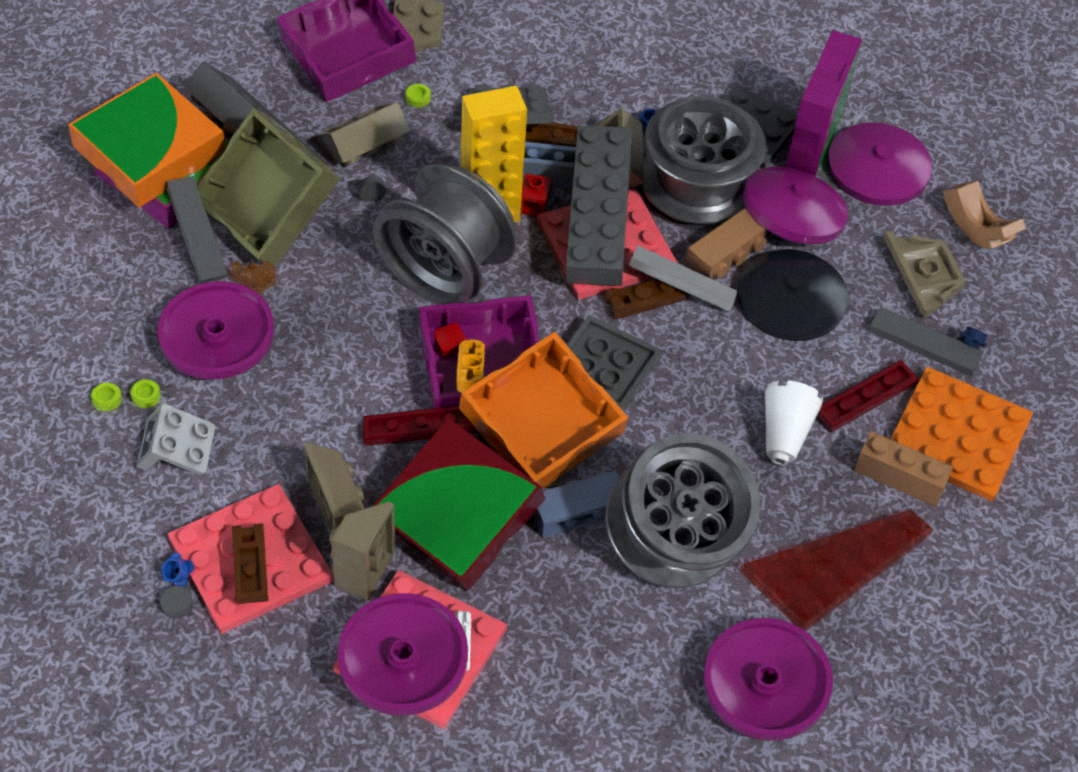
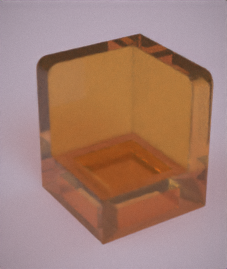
M268 260L260 266L252 263L246 268L238 261L231 264L233 279L238 284L254 290L259 295L276 284L275 266Z

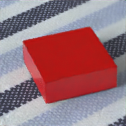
M457 322L435 329V345L443 358L459 352V344L467 340Z

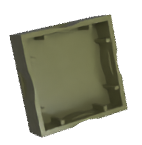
M252 108L230 139L222 156L210 167L197 188L205 210L213 218L225 224L233 236L258 260L277 265L337 184L340 177L273 117Z

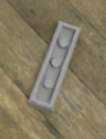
M637 245L629 263V266L726 311L730 312L734 304L737 290Z

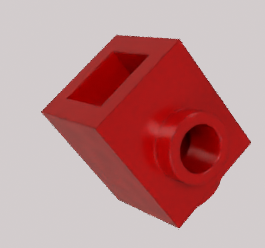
M526 173L522 185L521 214L537 217V214L546 212L551 196L552 178Z

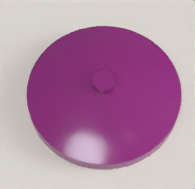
M861 123L844 129L833 139L827 156L828 171L836 185L851 197L873 205L892 206L915 199L927 187L932 173L931 157L922 142L911 133L885 123Z
M788 167L760 169L749 177L743 191V201L750 215L770 232L794 242L804 244L830 242L842 233L848 220L847 206L842 197L823 180L798 169Z
M225 281L198 284L179 293L162 311L157 328L160 348L168 362L179 371L201 379H224L248 371L265 357L274 339L273 315L267 302L254 290L237 283Z
M411 593L386 595L361 607L346 623L338 644L339 669L348 690L365 706L389 715H415L439 706L457 690L467 669V637L458 618L438 601Z
M755 618L731 626L715 640L705 662L704 688L708 701L715 713L732 729L751 738L777 741L796 737L809 730L819 721L828 706L832 694L833 674L826 653L809 633L783 620Z

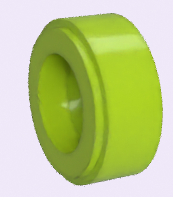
M423 84L410 85L405 91V100L412 107H425L431 101V91Z
M149 379L136 382L130 390L132 402L140 408L153 407L161 398L159 385Z
M101 383L91 393L93 405L100 411L114 410L122 401L120 388L113 383Z

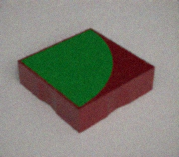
M448 418L373 506L386 502L393 503L395 535L408 546L425 554L435 567L468 591L496 559L505 542L523 527L546 498L539 484Z

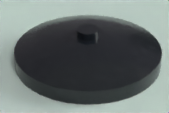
M780 249L761 254L747 264L739 279L737 298L745 317L762 332L782 340L808 341L830 333L839 325L846 311L848 291L839 272L824 259L801 250Z

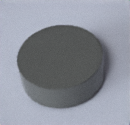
M368 176L359 182V195L366 202L381 200L386 194L384 181L380 177Z
M182 586L167 588L160 596L162 612L167 617L173 619L186 616L193 606L189 590Z

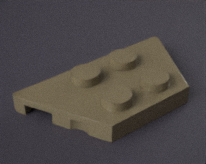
M395 0L393 15L414 40L415 53L421 52L423 49L441 46L444 4L435 0Z
M893 231L885 233L884 240L923 318L928 317L964 289L966 281L945 241L925 239L915 235H911L910 239L895 237Z

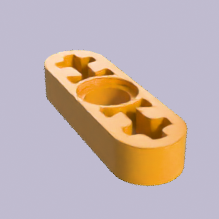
M470 339L459 344L457 390L461 393L484 378L485 344L482 341Z

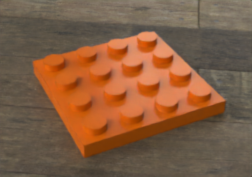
M927 366L891 440L953 466L954 468L948 479L949 483L993 502L1033 415V411Z

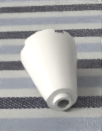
M774 381L767 385L765 391L766 455L771 458L774 464L788 465V463L795 461L822 406L823 397L819 398L817 396L818 391L815 388L803 383L787 381L786 386H778L779 381Z

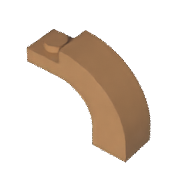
M979 180L962 182L942 191L953 220L973 243L982 248L993 249L1016 238L1017 232L1026 229L1023 218L1005 220L997 217L990 210L984 199Z

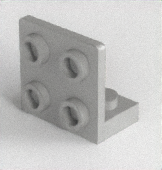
M162 403L147 418L136 467L148 471L155 463H160L163 460L198 475L205 474L215 425Z

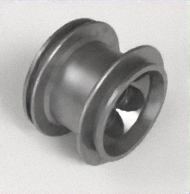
M695 96L683 98L663 106L651 117L645 131V145L648 153L644 158V183L641 184L643 197L658 216L671 224L692 230L716 229L746 208L743 201L744 188L749 177L760 167L766 152V140L760 125L742 108L716 97Z
M428 165L422 168L416 176L415 193L417 200L415 202L395 200L383 207L381 214L374 221V241L381 257L390 270L414 293L436 305L466 303L477 296L481 290V263L499 265L513 257L517 246L513 217L498 192L477 174L457 166Z
M696 433L670 435L642 450L633 460L629 469L614 484L606 506L608 536L619 558L639 577L653 584L668 588L693 587L713 578L728 562L736 558L746 548L759 520V489L755 477L746 462L725 443L710 436ZM653 486L660 488L663 496L657 495L653 490ZM650 515L657 517L660 520L661 526L652 523ZM702 525L709 527L712 535L706 534L702 529ZM675 535L681 536L685 541V545L679 544L675 539Z

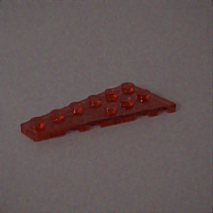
M911 509L742 564L740 570L796 626L807 632L929 537L933 529Z

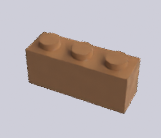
M744 208L688 247L685 265L691 270L713 280L716 278L721 279L732 266L742 264L749 254L753 251L758 252L765 246L768 230L761 226L750 215L748 210Z
M871 431L860 452L854 471L936 507L954 467Z

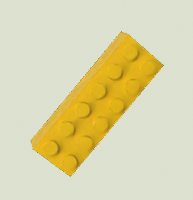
M517 85L462 96L460 166L480 176L498 192L508 206L514 223L520 221L527 122V107Z

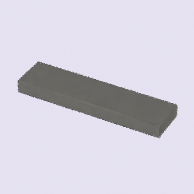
M190 176L167 181L165 186L199 283L202 284L227 278L228 273L194 177Z
M881 306L868 330L873 334L971 377L984 352Z

